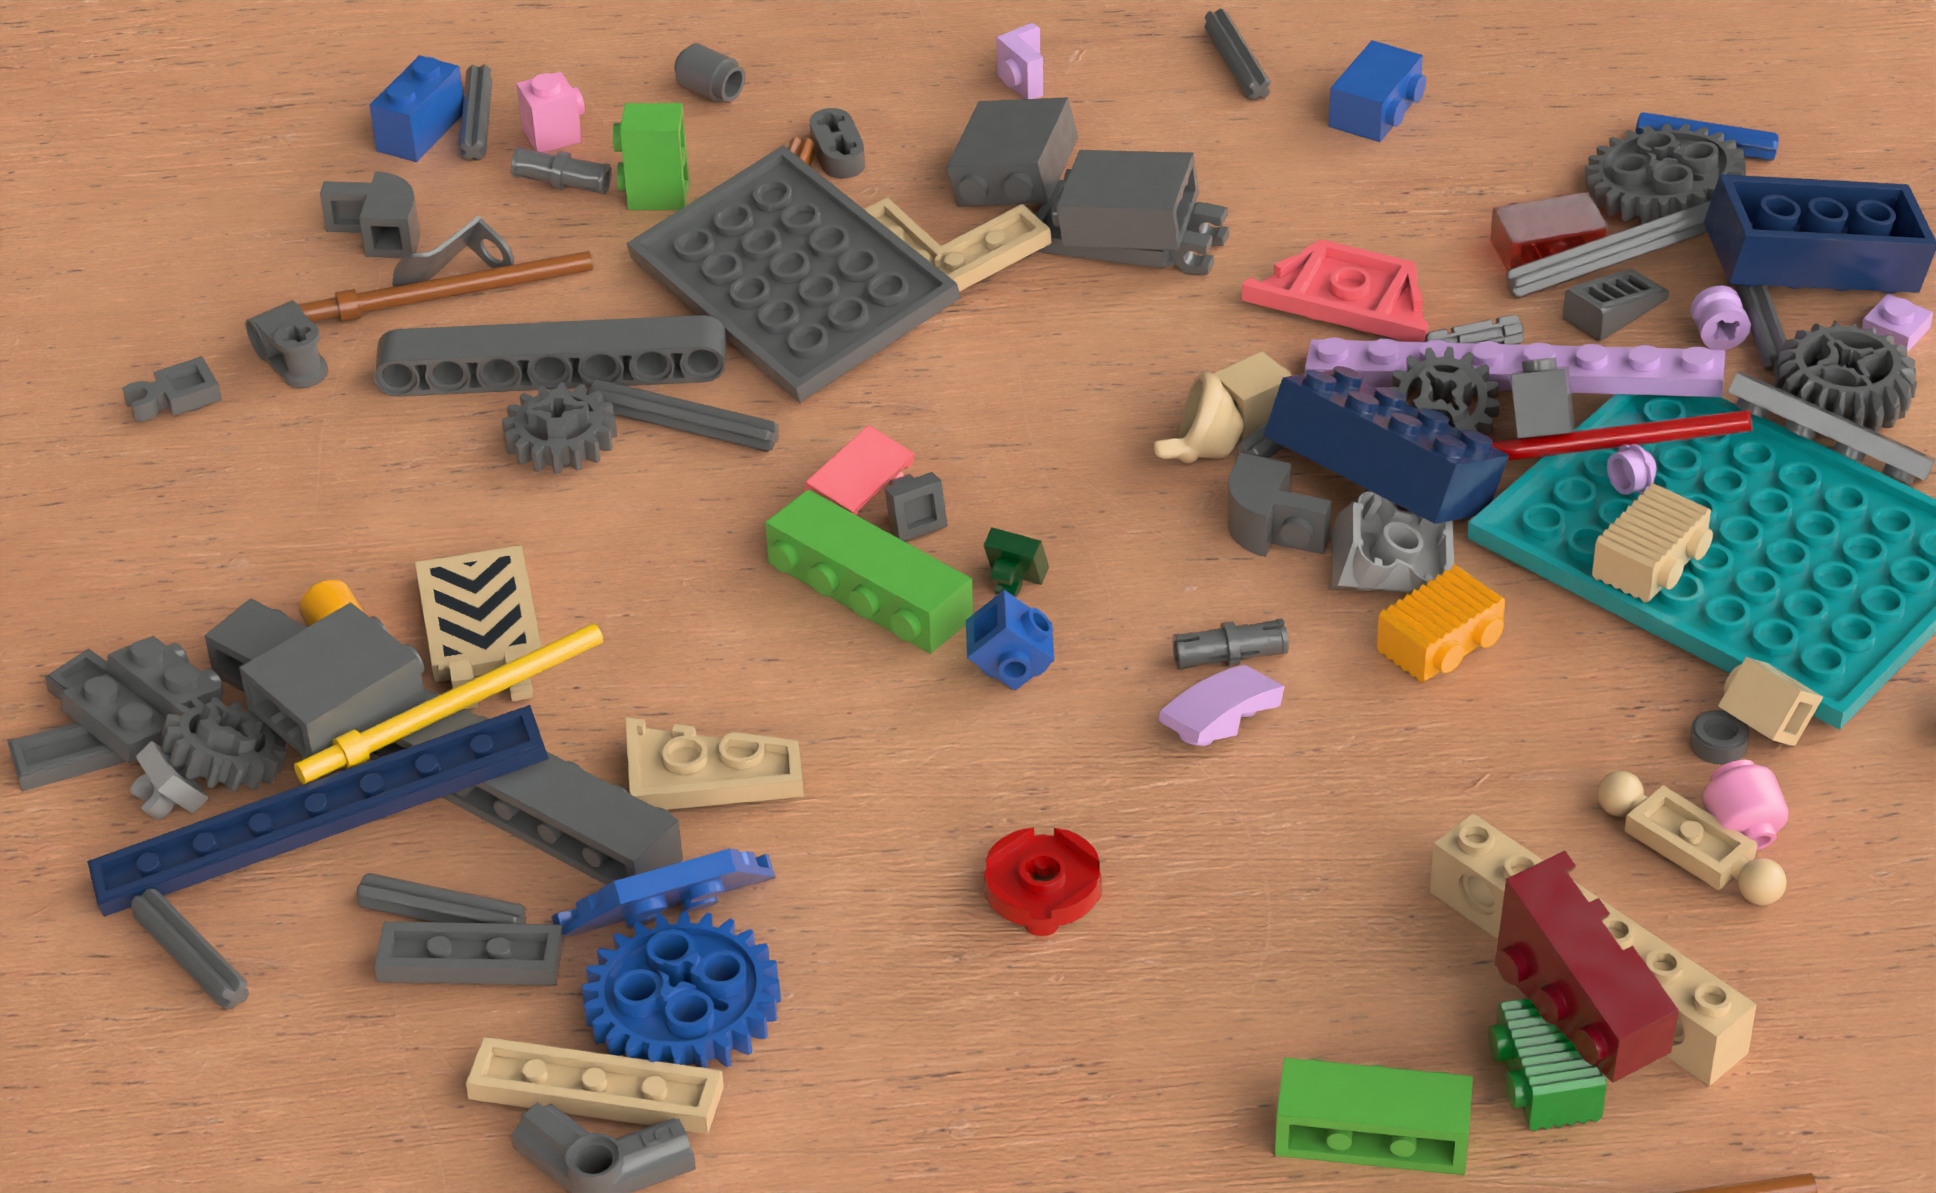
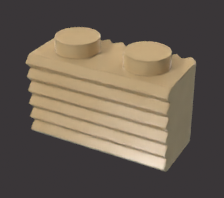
M1651 483L1649 489H1645L1643 495L1640 494L1637 501L1634 500L1632 505L1627 507L1626 512H1622L1620 518L1617 517L1614 524L1611 523L1608 530L1605 529L1602 536H1598L1595 544L1593 577L1596 581L1602 579L1605 585L1612 584L1615 590L1621 588L1624 594L1631 593L1634 599L1640 597L1643 603L1649 602L1662 588L1672 589L1679 581L1684 565L1691 558L1700 560L1710 547L1713 537L1712 530L1708 529L1711 509Z

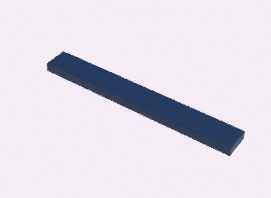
M527 705L89 860L87 863L97 905L105 917L130 908L132 899L135 896L142 895L147 889H155L164 896L547 760L549 757L531 706Z

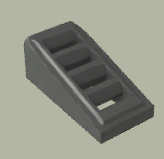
M1631 268L1575 285L1566 290L1563 319L1601 341L1666 301L1669 297V291Z

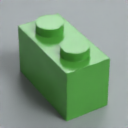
M625 103L621 123H614L613 149L614 152H622L623 162H618L617 186L619 191H626L628 210L682 209L687 204L690 184L683 103Z

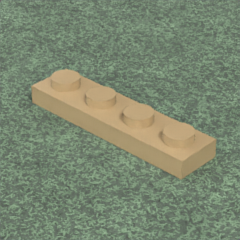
M489 1037L483 1038L466 1081L469 1100L531 1108L536 1103L542 1106L552 1104L566 1114L649 1126L675 1118L680 1119L685 1131L704 1134L709 1133L724 1088L721 1070L658 1061L649 1062V1060Z

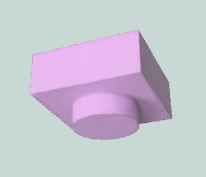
M1887 294L1863 318L1862 329L1868 330L1876 327L1877 335H1893L1895 345L1906 346L1908 352L1931 328L1933 312L1917 306L1906 299Z

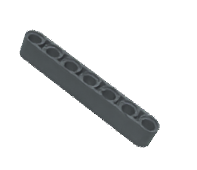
M706 315L395 329L386 332L378 340L374 381L382 392L391 396L538 390V387L542 385L550 390L557 388L559 383H565L567 389L576 388L580 384L590 388L592 382L597 379L625 386L702 383L717 379L725 370L726 331L724 325L718 319Z

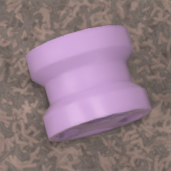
M1723 285L1712 286L1699 293L1691 304L1690 313L1695 325L1699 327L1698 331L1703 343L1710 349L1728 350L1736 347L1746 339L1750 332L1751 323L1746 311L1742 309L1743 305L1738 293L1731 287Z

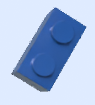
M1371 40L1330 88L1329 127L1381 142L1393 126L1398 127L1405 112L1412 103L1419 102L1423 96L1426 87V76L1422 75L1423 55Z
M419 55L369 105L377 152L418 162L462 116L464 101L458 65L443 62L433 57Z

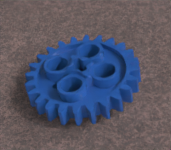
M682 911L677 924L670 925L667 919L662 914H659L656 917V928L650 930L637 921L633 923L635 933L633 938L630 939L618 933L614 934L615 951L599 948L597 950L598 965H590L586 968L588 983L582 985L587 1027H592L596 1044H607L609 1055L621 1056L626 1053V1057L649 1060V1062L658 1061L679 1065L695 1064L696 1067L707 1069L708 1061L716 1059L722 1065L729 1067L731 1066L730 1051L735 1049L743 1054H751V1037L766 1039L768 1037L767 1022L777 1021L778 1018L776 1003L781 1002L780 982L778 979L776 960H769L768 945L766 943L755 945L754 931L751 929L736 935L735 921L733 919L727 920L718 928L714 927L712 913H706L700 922L696 924L690 923L687 911Z

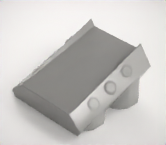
M1374 492L1363 493L1359 496L1357 502H1352L1337 514L1330 540H1332V582L1329 590L1412 593L1414 589L1419 590L1422 584L1427 585L1430 579L1435 580L1438 574L1443 575L1446 569L1450 570L1454 565L1453 520L1434 524L1411 511L1397 510L1393 502Z

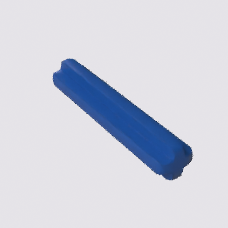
M1645 112L1640 113L1636 123L1635 133L1638 135L1644 133L1645 126H1650L1654 131H1661L1664 124H1670L1672 130H1679L1684 124H1689L1690 131L1692 132L1708 127V136L1719 132L1724 133V141L1735 140L1736 149H1743L1744 157L1772 161L1775 159L1778 151L1779 135L1773 132Z

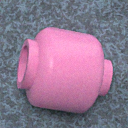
M1737 760L1719 767L1712 773L1710 782L1703 791V804L1706 812L1713 815L1723 828L1737 830L1757 843L1756 850L1771 845L1777 838L1776 833L1787 823L1788 807L1775 775L1767 767L1755 765L1752 761Z

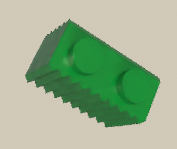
M1528 998L1499 1002L1497 1024L1490 1025L1488 1029L1490 1050L1495 1062L1505 1061L1508 1071L1505 1075V1086L1508 1101L1512 1109H1523L1529 1129L1537 1131L1540 1127L1548 1130L1553 1125L1560 1128L1565 1123L1572 1126L1578 1121L1585 1124L1590 1119L1594 1122L1600 1120L1604 1109L1607 1086L1606 1076L1594 1064L1587 1063L1578 1053L1576 1046L1554 1024L1546 1022L1539 1014L1536 1006Z

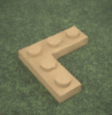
M888 197L864 209L958 284L959 292L1052 243L1050 228L1023 204L942 246Z

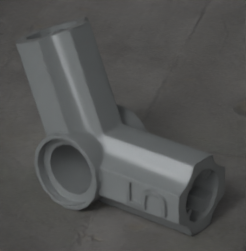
M536 1103L521 1115L520 1123L511 1134L513 1148L570 1193H632L696 1169L695 1158L687 1133L680 1119L675 1118L615 1139L607 1134L587 1132L552 1104L542 1106Z

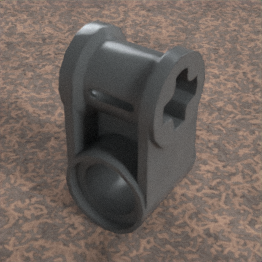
M294 300L246 320V331L254 350L263 361H267L284 379L286 384L296 388H307L325 379L328 374V367L325 359L319 354L317 347L320 339L319 329L303 313Z

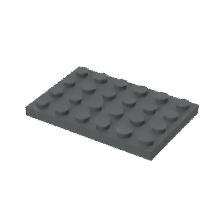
M784 145L627 242L630 256L634 261L697 315L712 316L718 319L724 325L726 340L799 403L961 298L958 284Z

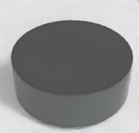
M1714 710L1702 713L1692 723L1690 735L1691 750L1697 757L1712 764L1723 765L1740 760L1747 751L1749 739L1748 725L1726 711Z

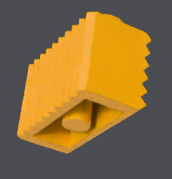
M1454 564L1450 570L1446 569L1443 575L1438 574L1435 580L1430 579L1427 585L1422 584L1419 590L1414 589L1411 595L1406 594L1403 600L1398 599L1395 605L1390 604L1387 610L1382 609L1378 617L1377 649L1380 655L1385 654L1388 660L1392 659L1396 666L1400 665L1404 672L1408 671L1411 677L1416 676L1419 683L1425 682L1440 671L1449 673L1460 664L1465 655L1479 646L1483 648L1490 647L1499 639L1504 628L1505 598Z

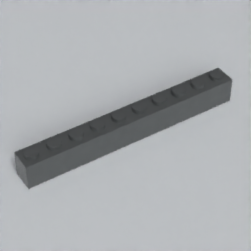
M250 598L204 635L211 668L222 681L244 692L239 667L307 627L288 618L282 611L271 609ZM424 688L425 699L410 707L409 709L416 707L441 694H435ZM463 709L370 753V759L375 760L488 720L489 718L479 717ZM547 752L549 757L547 760L442 797L605 885L619 879L683 861L679 819L673 817L663 808L654 807L628 794L619 785L609 784L584 771L578 764L572 761H565Z

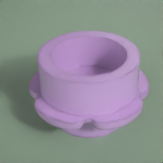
M1622 445L1617 453L1609 457L1607 462L1608 477L1613 487L1619 493L1627 495L1637 491L1643 495L1645 489H1649L1651 483L1654 482L1657 472L1655 460L1648 451L1639 445Z

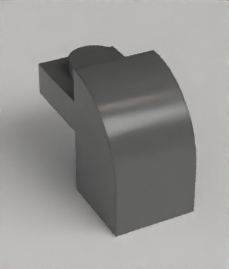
M375 171L372 183L323 182L320 198L326 232L362 233L366 257L403 258L411 253H416L420 240V229L414 191L406 180L394 174Z
M1240 453L1228 481V530L1237 544L1259 556L1266 557L1271 544L1324 555L1330 538L1331 500L1290 492L1291 463Z

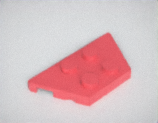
M1320 239L1305 247L1300 254L1289 256L1274 264V275L1261 282L1250 277L1242 284V301L1305 316L1312 320H1321L1353 328L1360 332H1369L1405 342H1425L1426 334L1428 333L1427 320H1424L1422 312V294L1420 288L1417 287L1418 275L1415 262Z

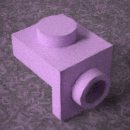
M1030 23L997 36V76L1024 99H1036L1044 96L1040 28L1034 23Z

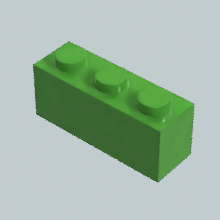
M1284 1057L1277 1109L1275 1156L1465 1175L1473 1076L1387 1068L1379 1065L1366 1066L1326 1062L1318 1059L1306 1060Z

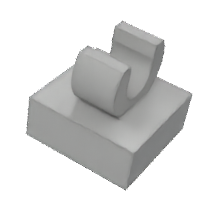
M153 741L135 756L146 774L141 775L135 780L130 791L145 801L141 807L142 810L156 820L166 817L173 809L175 803L193 814L209 799L196 778L189 779L185 777L187 768L185 766L172 767L169 764L171 755L163 753L161 747Z

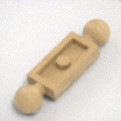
M1622 770L1607 774L1599 783L1597 797L1601 807L1613 816H1626V833L1712 887L1720 890L1730 880L1735 878L1738 880L1739 890L1743 897L1749 902L1760 906L1773 904L1784 894L1787 882L1783 869L1773 860L1767 858L1755 859L1757 849L1755 841L1737 830L1723 828L1713 815L1666 786L1662 785L1647 797L1644 795L1641 781L1634 774Z

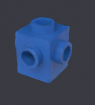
M1003 590L966 619L967 658L978 665L987 676L999 679L1016 691L1031 678L1044 673L1054 661L1052 622L1039 609L1030 608Z

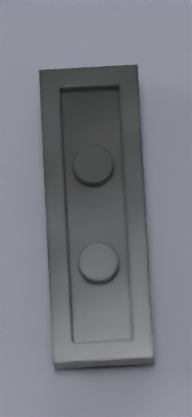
M384 921L374 965L377 982L556 985L564 943L562 925Z

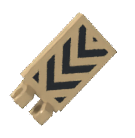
M522 545L415 562L435 683L451 680L452 688L454 689L473 680L474 676L486 674L542 647ZM530 678L509 687L512 702L534 698ZM478 702L465 709L477 708Z

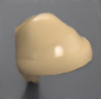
M1203 371L1194 379L1187 397L1179 438L1155 442L1154 452L1157 457L1163 459L1177 458L1185 463H1193L1198 457L1225 458L1234 450L1243 431V419L1232 397L1223 387L1220 378L1216 374Z

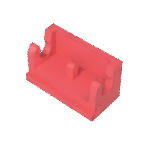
M868 425L805 482L804 492L809 489L857 515L858 511L885 487L890 480L904 476L901 471L904 468L908 469L913 464L915 453Z

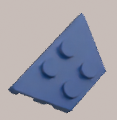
M729 848L613 881L600 888L598 892L577 901L576 909L556 913L551 916L553 925H562L563 938L623 921L626 922L628 929H633V923L638 921L644 926L654 923L661 911L682 905L687 913L708 908L718 903V895L774 879L775 874L768 854L755 858L754 852H739V850Z

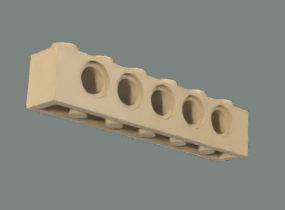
M1473 813L1434 842L1430 893L1498 939L1506 879L1544 860ZM1576 883L1588 902L1599 898ZM1600 899L1610 913L1602 921L1622 950L1634 946L1679 1009L1672 1051L1666 1057L1706 1085H1712L1749 1053L1757 1004Z

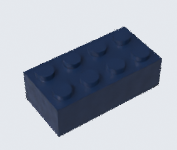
M1720 174L1704 220V225L1729 284H1739L1746 287L1765 285L1786 286L1792 289L1807 287L1828 288L1838 291H1881L1890 294L1897 292L1920 293L1936 252V239L1909 184Z
M1335 366L1332 371L1324 372L1307 370L1302 375L1282 378L1263 436L1434 524L1476 516L1493 501L1509 455L1492 447L1493 440L1488 436L1471 430L1460 431L1448 425L1449 418L1444 414L1425 408L1418 410L1405 403L1406 397L1403 394L1385 387L1374 388L1362 382L1364 376L1361 373L1347 367Z

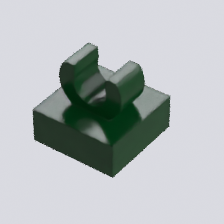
M991 527L983 546L992 570L990 579L998 582L994 590L995 594L1005 590L1014 597H1017L1023 580L1042 585L1049 569L1042 541Z

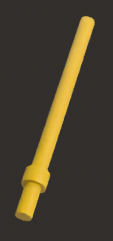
M592 623L359 733L353 729L332 740L333 746L295 763V772L299 780L303 784H307L342 766L345 769L358 766L369 761L370 753L602 644V633L599 627Z

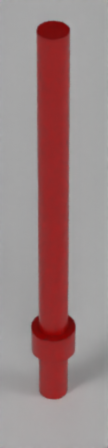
M1750 410L1500 441H1495L1493 436H1489V438L1493 440L1492 447L1508 454L1507 461L1619 448L1625 444L1629 446L1632 444L1644 445L1752 432V419Z

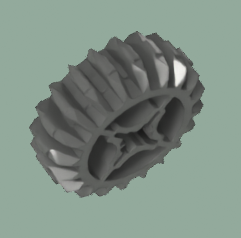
M1833 321L1831 327L1828 328L1814 324L1810 332L1797 330L1794 339L1785 340L1784 346L1779 352L1778 360L1775 361L1773 373L1775 377L1774 386L1878 432L1880 427L1893 428L1897 419L1905 418L1906 412L1911 405V399L1915 397L1916 392L1915 360L1907 356L1906 346L1895 345L1893 335H1877L1876 327L1864 330L1857 328L1856 323L1851 327L1840 326L1836 321Z

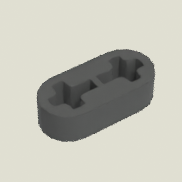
M825 108L815 112L810 118V134L814 142V151L824 172L831 177L840 179L851 178L860 174L865 168L864 144L850 114L837 108Z

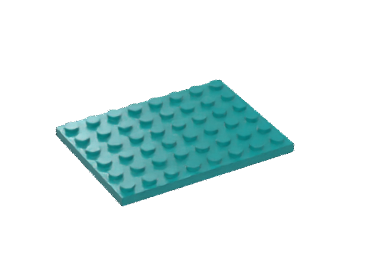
M1615 394L1574 431L1745 410L1735 406L1736 404L1721 397ZM1751 414L1752 432L1639 445L1648 451L1655 460L1657 472L1653 483L1711 509L1708 529L1713 532L1712 541L1706 554L1700 560L1691 558L1684 565L1677 584L1670 590L1662 588L1649 602L1643 603L1640 597L1634 599L1631 593L1624 594L1621 588L1615 590L1612 584L1605 585L1602 579L1596 581L1592 575L1595 544L1598 536H1602L1604 530H1608L1610 524H1614L1616 518H1620L1622 512H1626L1627 507L1631 506L1634 500L1637 501L1640 495L1637 491L1627 495L1621 494L1610 482L1607 473V462L1612 454L1618 452L1619 448L1544 456L1468 522V539L1728 673H1731L1738 665H1742L1746 657L1772 665L1821 695L1823 699L1813 716L1839 730L1936 633V499L1754 414Z

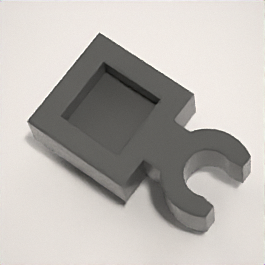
M202 356L155 371L154 382H133L122 388L127 407H132L136 422L150 420L160 410L169 408L172 415L175 416L187 411L198 410L205 405L222 400L219 384Z

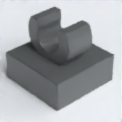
M933 472L916 478L911 474H907L890 480V486L884 488L890 530L893 536L902 541H907L948 526L942 481Z

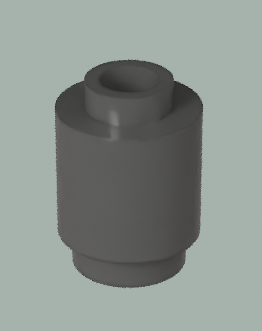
M699 43L688 46L676 58L674 66L676 81L681 87L715 102H722L723 100L731 102L741 93L745 83V71L738 65L735 59Z

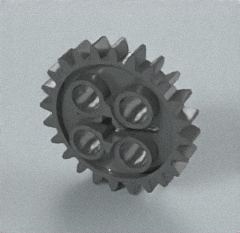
M1664 124L1661 131H1654L1650 126H1645L1644 133L1639 135L1628 130L1626 131L1625 140L1611 137L1609 138L1610 147L1598 146L1597 155L1589 156V166H1585L1588 198L1594 199L1595 207H1606V215L1608 216L1622 212V221L1625 222L1635 216L1641 217V224L1649 222L1652 218H1660L1710 201L1720 174L1746 176V161L1743 149H1736L1735 140L1724 141V133L1722 132L1708 136V127L1692 132L1690 131L1689 124H1684L1679 130H1672L1670 124Z

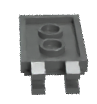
M1060 179L1049 203L1042 204L1036 214L1050 228L1052 241L1051 244L1036 252L1157 268L1174 267L1176 264L1184 274L1208 275L1214 265V256L1208 255L1207 252L1211 246H1224L1229 237V227L1222 226L1228 216L1227 207L1196 202L1179 250L1063 247L1060 227H1055L1052 220L1053 201L1055 197L1061 196L1064 189V180ZM1207 223H1211V224H1213L1214 226H1220V227H1212V226L1208 225ZM1192 251L1203 254V256L1196 255Z

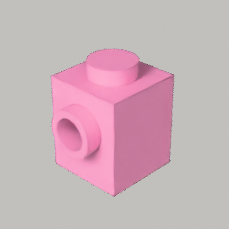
M561 71L553 74H540L533 79L516 83L522 130L535 151L548 152L582 142L579 115L585 113L583 98L578 87L571 88Z

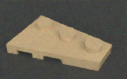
M625 717L630 795L654 807L669 810L804 797L798 740L731 732L724 736V738L696 735L695 726L674 724L672 731L646 728L644 719Z

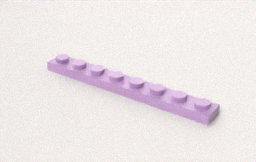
M1332 337L1324 340L1311 339L1305 365V373L1307 370L1324 372L1332 371L1335 366L1347 367L1361 373L1364 376L1362 382L1372 387L1389 388L1394 387L1392 384V373L1394 370L1407 373L1406 358L1411 355L1419 362L1425 360L1426 348L1431 347L1436 357H1443L1446 348L1450 346L1453 347L1455 359L1461 360L1468 352L1474 354V369L1487 364L1489 367L1488 381H1497L1498 391H1512L1511 374L1523 371L1522 362L1556 357L1557 367L1569 366L1571 393L1723 397L1725 350L1708 349L1699 346L1677 349L1655 348L1649 345L1636 347H1603L1598 344L1557 346L1547 343L1517 345L1498 344L1492 341L1480 342L1478 344L1447 343L1442 340H1431L1428 342H1397L1391 339L1357 341Z

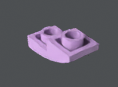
M1247 665L1230 668L1210 676L1184 691L1160 711L1158 722L1178 732L1179 738L1186 743L1198 746L1210 745L1213 740L1236 736L1241 717H1251L1257 711L1280 707L1285 686Z

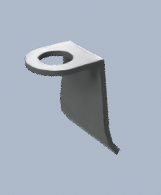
M478 215L439 247L426 253H411L403 257L394 268L392 285L395 287L430 280L466 246L473 250L491 268L514 265V257L504 239ZM484 239L493 242L498 247L503 260L494 258L487 251Z

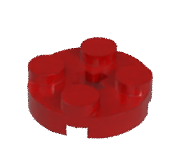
M1034 827L1014 831L997 841L988 852L984 873L985 898L1000 916L1015 924L1024 925L1030 934L1036 936L1051 935L1057 931L1059 926L1072 923L1083 917L1100 900L1102 877L1098 853L1086 839L1066 829L1054 828V836L1046 834L1034 835ZM1037 874L1045 877L1053 874L1054 876L1049 881H1036L1032 879L1031 875Z

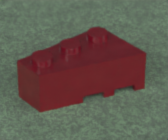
M1563 851L1506 879L1495 966L1506 982L1515 985L1536 1006L1539 1014L1546 1022L1554 1024L1576 1046L1578 1053L1587 1063L1594 1064L1614 1083L1671 1053L1679 1009L1634 946L1622 950L1602 921L1609 916V911L1600 898L1588 902L1569 875L1576 865L1567 852Z

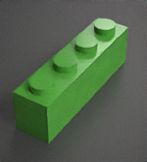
M809 489L765 522L768 563L772 564L780 572L788 573L813 587L821 595L829 596L852 609L862 618L870 619L893 632L901 640L910 642L930 654L966 625V619L973 615L972 578Z

